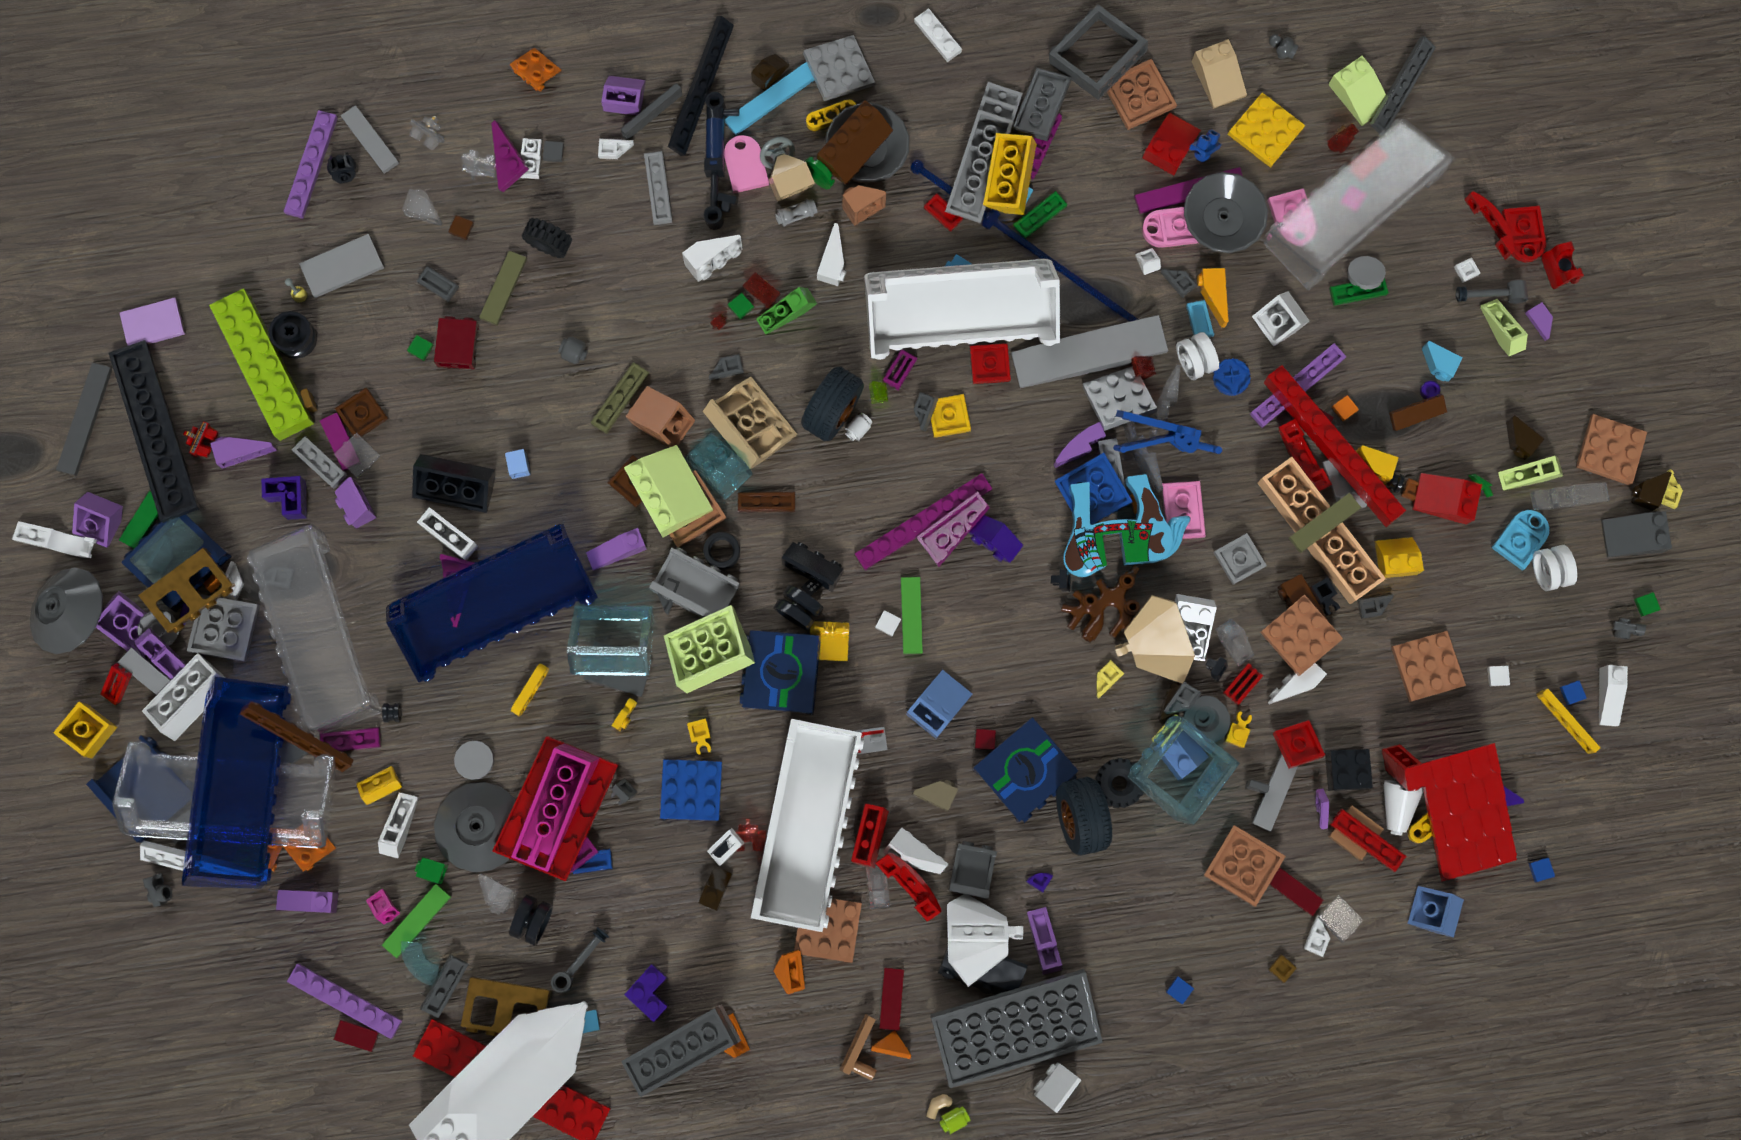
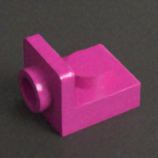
M381 889L366 900L374 917L384 925L394 920L400 914L384 889Z

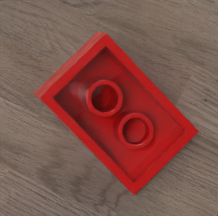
M1169 112L1146 148L1143 159L1174 176L1188 154L1191 144L1195 142L1201 130Z
M1420 474L1419 485L1415 494L1416 499L1414 500L1412 510L1465 525L1475 521L1482 484L1465 479Z

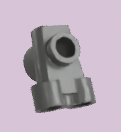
M1619 618V621L1613 622L1612 630H1615L1614 637L1630 639L1631 634L1645 635L1646 625L1631 624V620Z
M162 873L143 879L144 887L148 891L147 899L153 904V907L168 903L173 895L170 886L163 884L164 878Z

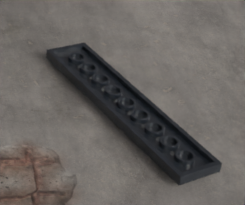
M146 340L109 352L160 521L164 523L200 510Z

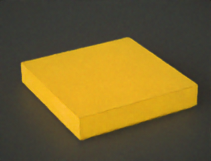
M964 394L937 398L938 401L930 420L934 438L970 432L971 426Z

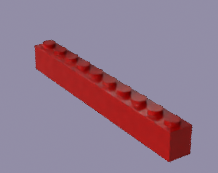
M1281 365L1267 376L1264 381L1266 387L1294 419L1296 418L1300 427L1383 525L1388 527L1406 512L1405 508L1284 366Z

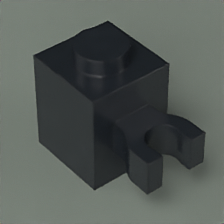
M1328 577L1310 587L1318 604H1323L1326 616L1331 614L1329 606H1333L1335 611L1341 608L1332 599L1338 593Z

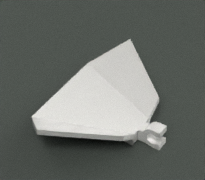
M964 894L947 904L948 962L969 987L1008 956V937L1023 939V926H1008L1006 916L970 895Z

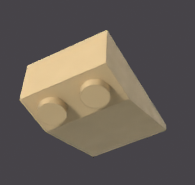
M1229 39L1195 52L1191 62L1213 109L1247 96L1238 60Z

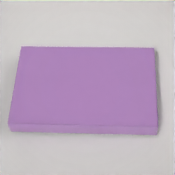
M176 298L120 312L127 346L146 340L148 344L185 335Z

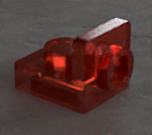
M1136 356L1131 359L1135 377H1141L1142 380H1145L1156 374L1152 356Z

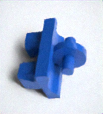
M1211 129L1207 135L1202 134L1196 142L1191 144L1189 149L1195 150L1194 154L1198 161L1205 162L1210 158V154L1220 149L1221 143L1217 142L1220 134Z

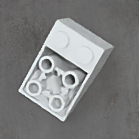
M734 235L696 242L682 252L686 268L698 282L702 279L706 280L715 269H721L726 265V261L730 258H736L741 254V250H743L741 236Z
M1176 594L1175 602L1179 608L1195 653L1194 660L1205 661L1217 608L1215 601Z

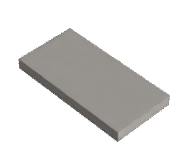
M369 234L299 263L314 298L384 269Z

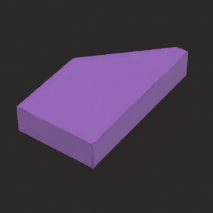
M1541 302L1525 314L1544 341L1550 338L1553 316L1543 302Z
M1317 789L1315 806L1316 811L1320 814L1319 826L1321 829H1327L1329 800L1324 789Z

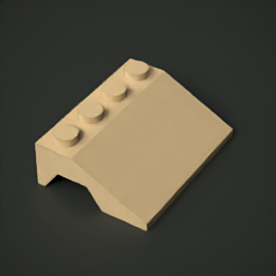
M752 377L735 385L727 394L719 399L710 400L703 410V413L749 470L766 460L797 436L794 429Z

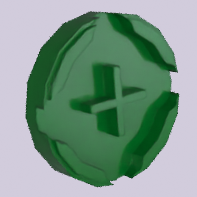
M808 157L804 162L807 163L814 182L824 189H830L835 183V179H831L833 176L831 171L820 160L814 161V157Z

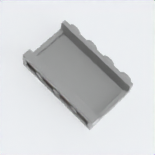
M671 547L666 561L649 587L650 591L661 594L667 600H673V603L701 618L728 607L740 586L737 582L738 579L730 574L727 576L721 574V570L713 565L710 567L704 565V561L696 556L693 558L687 556V552L679 547L676 549ZM668 578H671V579H674V580H677V581L680 582V583H679V586H678V588H677L676 593L673 592V591H674V588H675V586H676V583L667 580Z

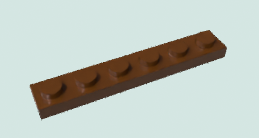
M250 701L242 708L240 715L337 770L344 772L352 766L354 759L348 757L346 753L334 749L327 742L320 741L313 734L299 729L294 723L285 721L278 714L269 712L259 703Z

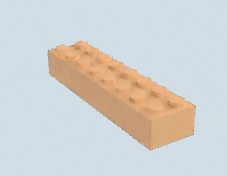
M1293 457L1286 460L1258 482V485L1295 533L1331 507ZM1343 522L1307 548L1349 604L1361 598L1386 579Z

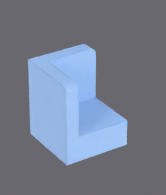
M524 449L505 453L508 472L512 479L531 475L527 454Z

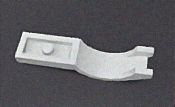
M19 521L12 540L84 558H91L93 545L97 541L93 538L73 536L54 529Z

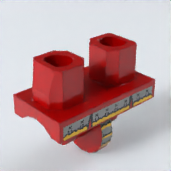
M203 421L197 435L198 428L194 426L191 432L184 431L183 433L184 436L188 437L185 444L191 446L193 440H195L189 453L196 458L197 456L208 458L212 448L203 445L206 438L215 442L219 435L217 430L212 428L209 423Z

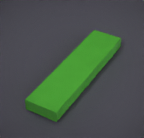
M901 577L903 654H922L920 577Z
M435 884L382 946L395 958H398L449 901L451 896L438 884Z

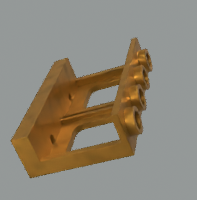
M202 548L138 595L167 633H172L173 631L178 633L185 627L184 623L188 620L194 621L201 616L200 611L204 608H212L217 604L216 600L219 597L228 596L233 592L232 588L236 586L213 560L207 548ZM203 567H208L222 584L221 589L207 599H203L189 581L190 577ZM173 590L178 593L189 607V612L175 623H171L157 606V602Z
M471 977L461 1027H466L465 1031L477 1033L479 1029L485 1030L487 1035L497 1036L511 1022L515 1003L536 1005L537 1012L538 1010L547 1009L548 999L551 998L552 990ZM476 996L497 999L498 1005L492 1027L471 1023Z

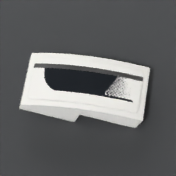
M731 828L707 852L721 866L744 844V841Z

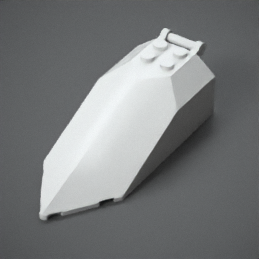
M582 1001L578 1004H567L516 1016L409 1124L417 1140H510L576 1072V1060L578 1052H580L588 1004Z

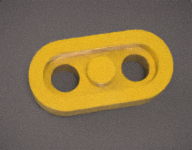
M1428 813L1409 827L1407 834L1412 842L1423 843L1432 836ZM1415 830L1420 832L1419 837L1415 836Z

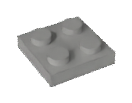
M1248 533L1213 552L1232 585L1267 566Z

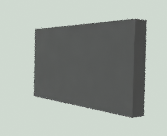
M1036 68L1013 125L1012 132L1048 141L1071 83V77Z

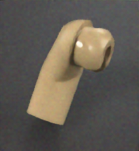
M946 1094L933 1098L926 1117L935 1120L939 1109L952 1105V1098Z

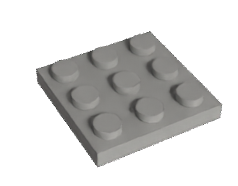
M854 35L809 48L803 52L824 101L853 93L875 84Z
M1135 366L1082 384L1083 390L1104 431L1131 422L1116 417L1117 410L1141 416H1148L1157 412V406Z
M200 594V596L203 599H207L210 597L208 595ZM218 598L216 605L210 609L204 608L200 611L201 616L194 620L187 651L246 662L260 605Z

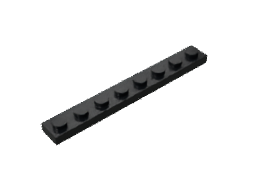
M723 16L716 17L668 147L680 156L686 155L705 105L706 97L709 94L734 27Z

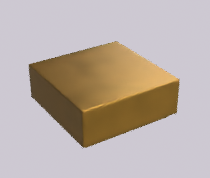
M307 388L301 390L300 393L305 408L311 413L318 411L312 393Z
M1280 954L1268 970L1285 983L1297 967Z

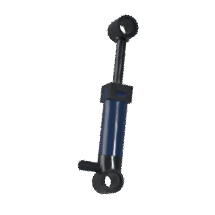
M711 92L705 100L706 158H704V172L706 177H711L710 206L705 209L703 215L708 228L717 230L724 224L723 214L720 208H718L717 197L718 177H725V116H739L740 111L739 109H726L723 96L719 92ZM714 102H719V105L712 106ZM711 216H718L716 220H710Z

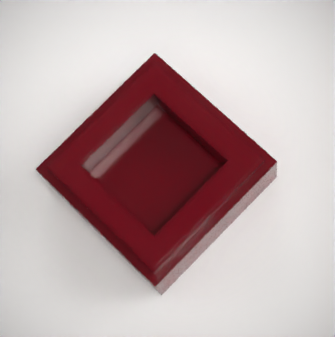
M976 729L975 749L995 750L996 730Z

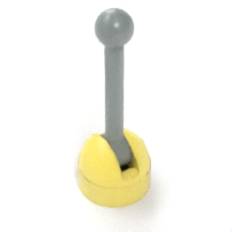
M287 278L285 284L292 288L291 297L293 300L299 303L305 301L307 298L306 290L300 286L295 287L292 279Z

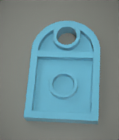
M1522 511L1514 516L1491 548L1523 571L1533 559L1535 551H1538L1549 536L1548 521L1537 511ZM1532 517L1538 519V527H1534L1531 524L1530 520Z

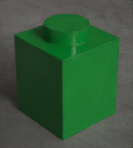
M422 857V860H419L415 867L416 877L442 884L448 865Z

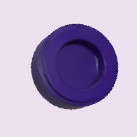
M1427 381L1421 386L1420 394L1424 399L1440 394V386L1435 381Z

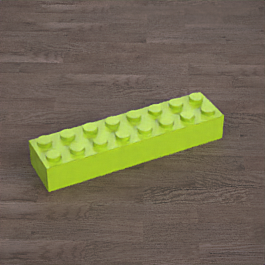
M243 288L210 304L209 306L273 435L281 441L313 425L314 422L305 408L304 402L277 348L270 340L269 332L249 293Z

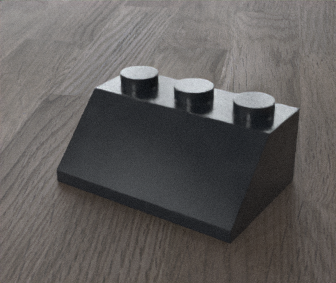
M792 542L781 558L783 566L831 592L835 589L844 572L840 563L824 559L825 556L818 551L814 553L809 551L808 546L801 542H798V544Z

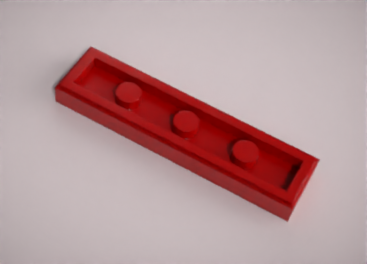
M1340 809L1330 823L1333 828L1393 872L1397 871L1406 858L1405 854L1343 809Z

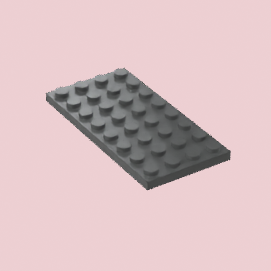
M1084 969L930 1014L950 1088L1103 1043Z

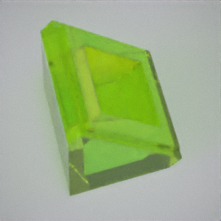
M872 381L869 385L871 403L887 402L886 383Z

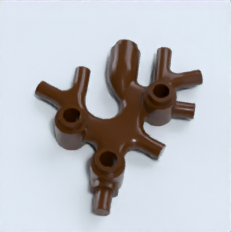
M1133 565L1130 571H1126L1118 579L1117 585L1112 588L1107 587L1102 578L1095 582L1101 592L1098 598L1092 593L1084 595L1076 589L1072 596L1080 601L1079 606L1062 604L1061 607L1062 612L1073 615L1067 627L1074 630L1085 614H1090L1091 619L1083 629L1081 637L1091 643L1092 640L1095 641L1103 628L1105 608L1114 606L1118 609L1120 617L1109 635L1116 638L1120 630L1126 629L1131 623L1132 617L1140 610V605L1136 600L1127 601L1125 599V593L1133 587L1136 580L1135 575L1140 569ZM1124 579H1128L1130 583L1126 584ZM1086 599H1091L1092 604H1089ZM1129 605L1134 606L1135 610H1130Z

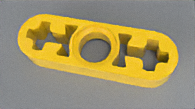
M844 100L809 113L806 117L807 128L811 131H818L829 127L833 119L827 118L826 114L833 111L838 115L846 106L851 107L856 105L853 100ZM814 118L817 121V125L811 123V119Z
M541 663L536 667L511 708L512 713L519 717L523 714L548 674V667Z

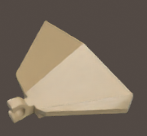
M1151 595L1124 631L1128 642L1116 645L1115 651L1118 657L1132 651L1137 668L1183 684L1195 657L1184 621L1176 602Z

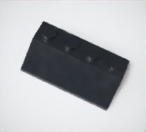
M420 454L413 465L412 498L487 513L494 487L495 469Z
M947 947L938 973L947 979L958 980L967 986L948 962ZM1006 957L970 986L979 988L984 993L995 995L1020 988L1028 965Z

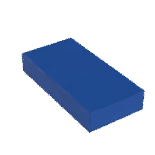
M611 849L597 850L599 853L576 869L573 874L613 869Z

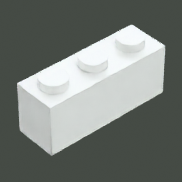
M430 507L417 521L422 528L466 561L478 547L474 541Z

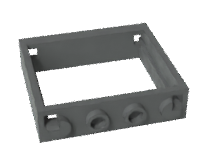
M1097 5L1087 13L1082 21L1077 22L1069 34L1064 35L1062 41L1057 46L1051 48L1049 62L1099 100L1148 51V41L1100 5ZM1099 19L1134 46L1096 83L1064 59L1062 55Z

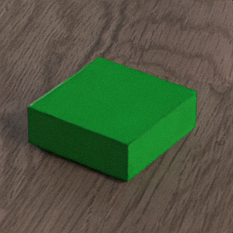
M743 293L728 303V307L739 319H742L754 309V306Z
M416 335L407 352L425 361L434 345Z
M1654 592L1634 599L1641 617L1661 610Z

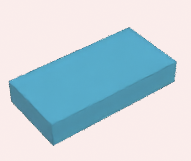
M1201 300L1187 303L1186 307L1193 335L1204 332L1208 337H1213L1214 333L1206 301Z

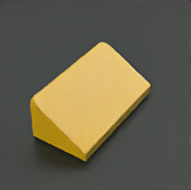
M392 766L356 784L360 797L366 805L402 788Z

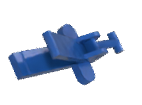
M1117 410L1116 417L1168 430V434L1120 445L1116 444L1113 447L1115 451L1125 453L1126 451L1169 442L1182 452L1193 453L1200 449L1216 454L1222 453L1220 446L1199 442L1201 430Z

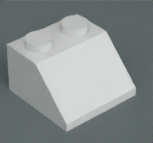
M1289 291L1279 294L1252 316L1273 346L1293 335L1310 322Z
M1057 1062L1056 1065L1052 1064L1046 1071L1048 1076L1045 1080H1040L1034 1087L1036 1091L1034 1095L1056 1113H1058L1081 1082V1079Z

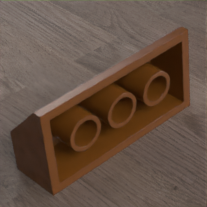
M864 100L818 152L817 159L828 167L833 176L847 185L890 136L893 129L882 114Z

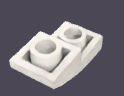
M523 138L521 156L529 170L521 178L539 179L542 139Z

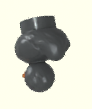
M1274 34L1269 38L1270 45L1278 47L1276 52L1279 59L1287 57L1293 59L1299 45L1294 44L1292 38L1286 37L1282 40L1278 34Z

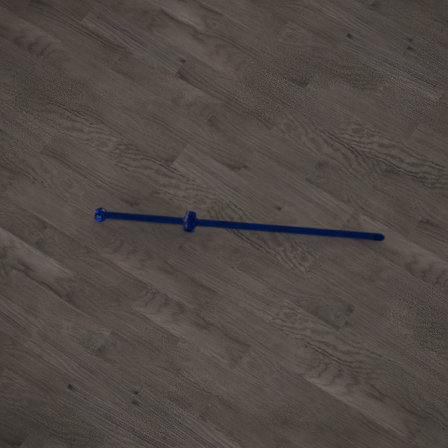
M915 160L912 163L910 169L914 174L923 175L951 195L953 187L924 168L925 165L922 161ZM997 210L984 211L981 225L986 229L990 230L992 226H995L1040 259L1051 260L1058 272L1127 321L1139 320L999 221L998 218L1001 214Z

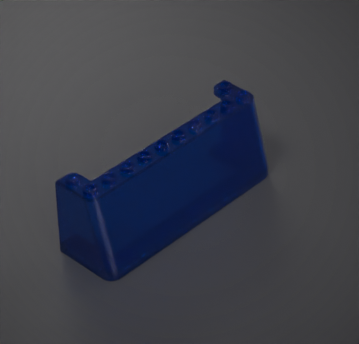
M558 524L390 603L386 607V623L418 683L422 681L428 682L435 677L434 674L437 672V667L448 666L452 660L456 658L462 659L475 649L481 650L492 641L498 642L511 632L517 633L528 624L534 625L545 616L550 617L564 607H572L577 601L585 606L595 602L598 596L564 524ZM461 613L457 628L453 627L451 618L454 617L455 620L456 615Z
M214 677L208 688L202 718L182 886L261 889L267 884V881H270L272 869L268 868L270 853H267V848L272 842V833H269L270 825L273 826L275 814L272 813V806H275L277 794H274V786L277 787L279 782V775L276 774V769L280 767L281 755H278L279 748H282L283 738L240 715V712L246 704L252 701L259 703L264 709L278 714L280 718L285 720V717H282L283 710H286L287 705H290L291 693H288L289 686Z

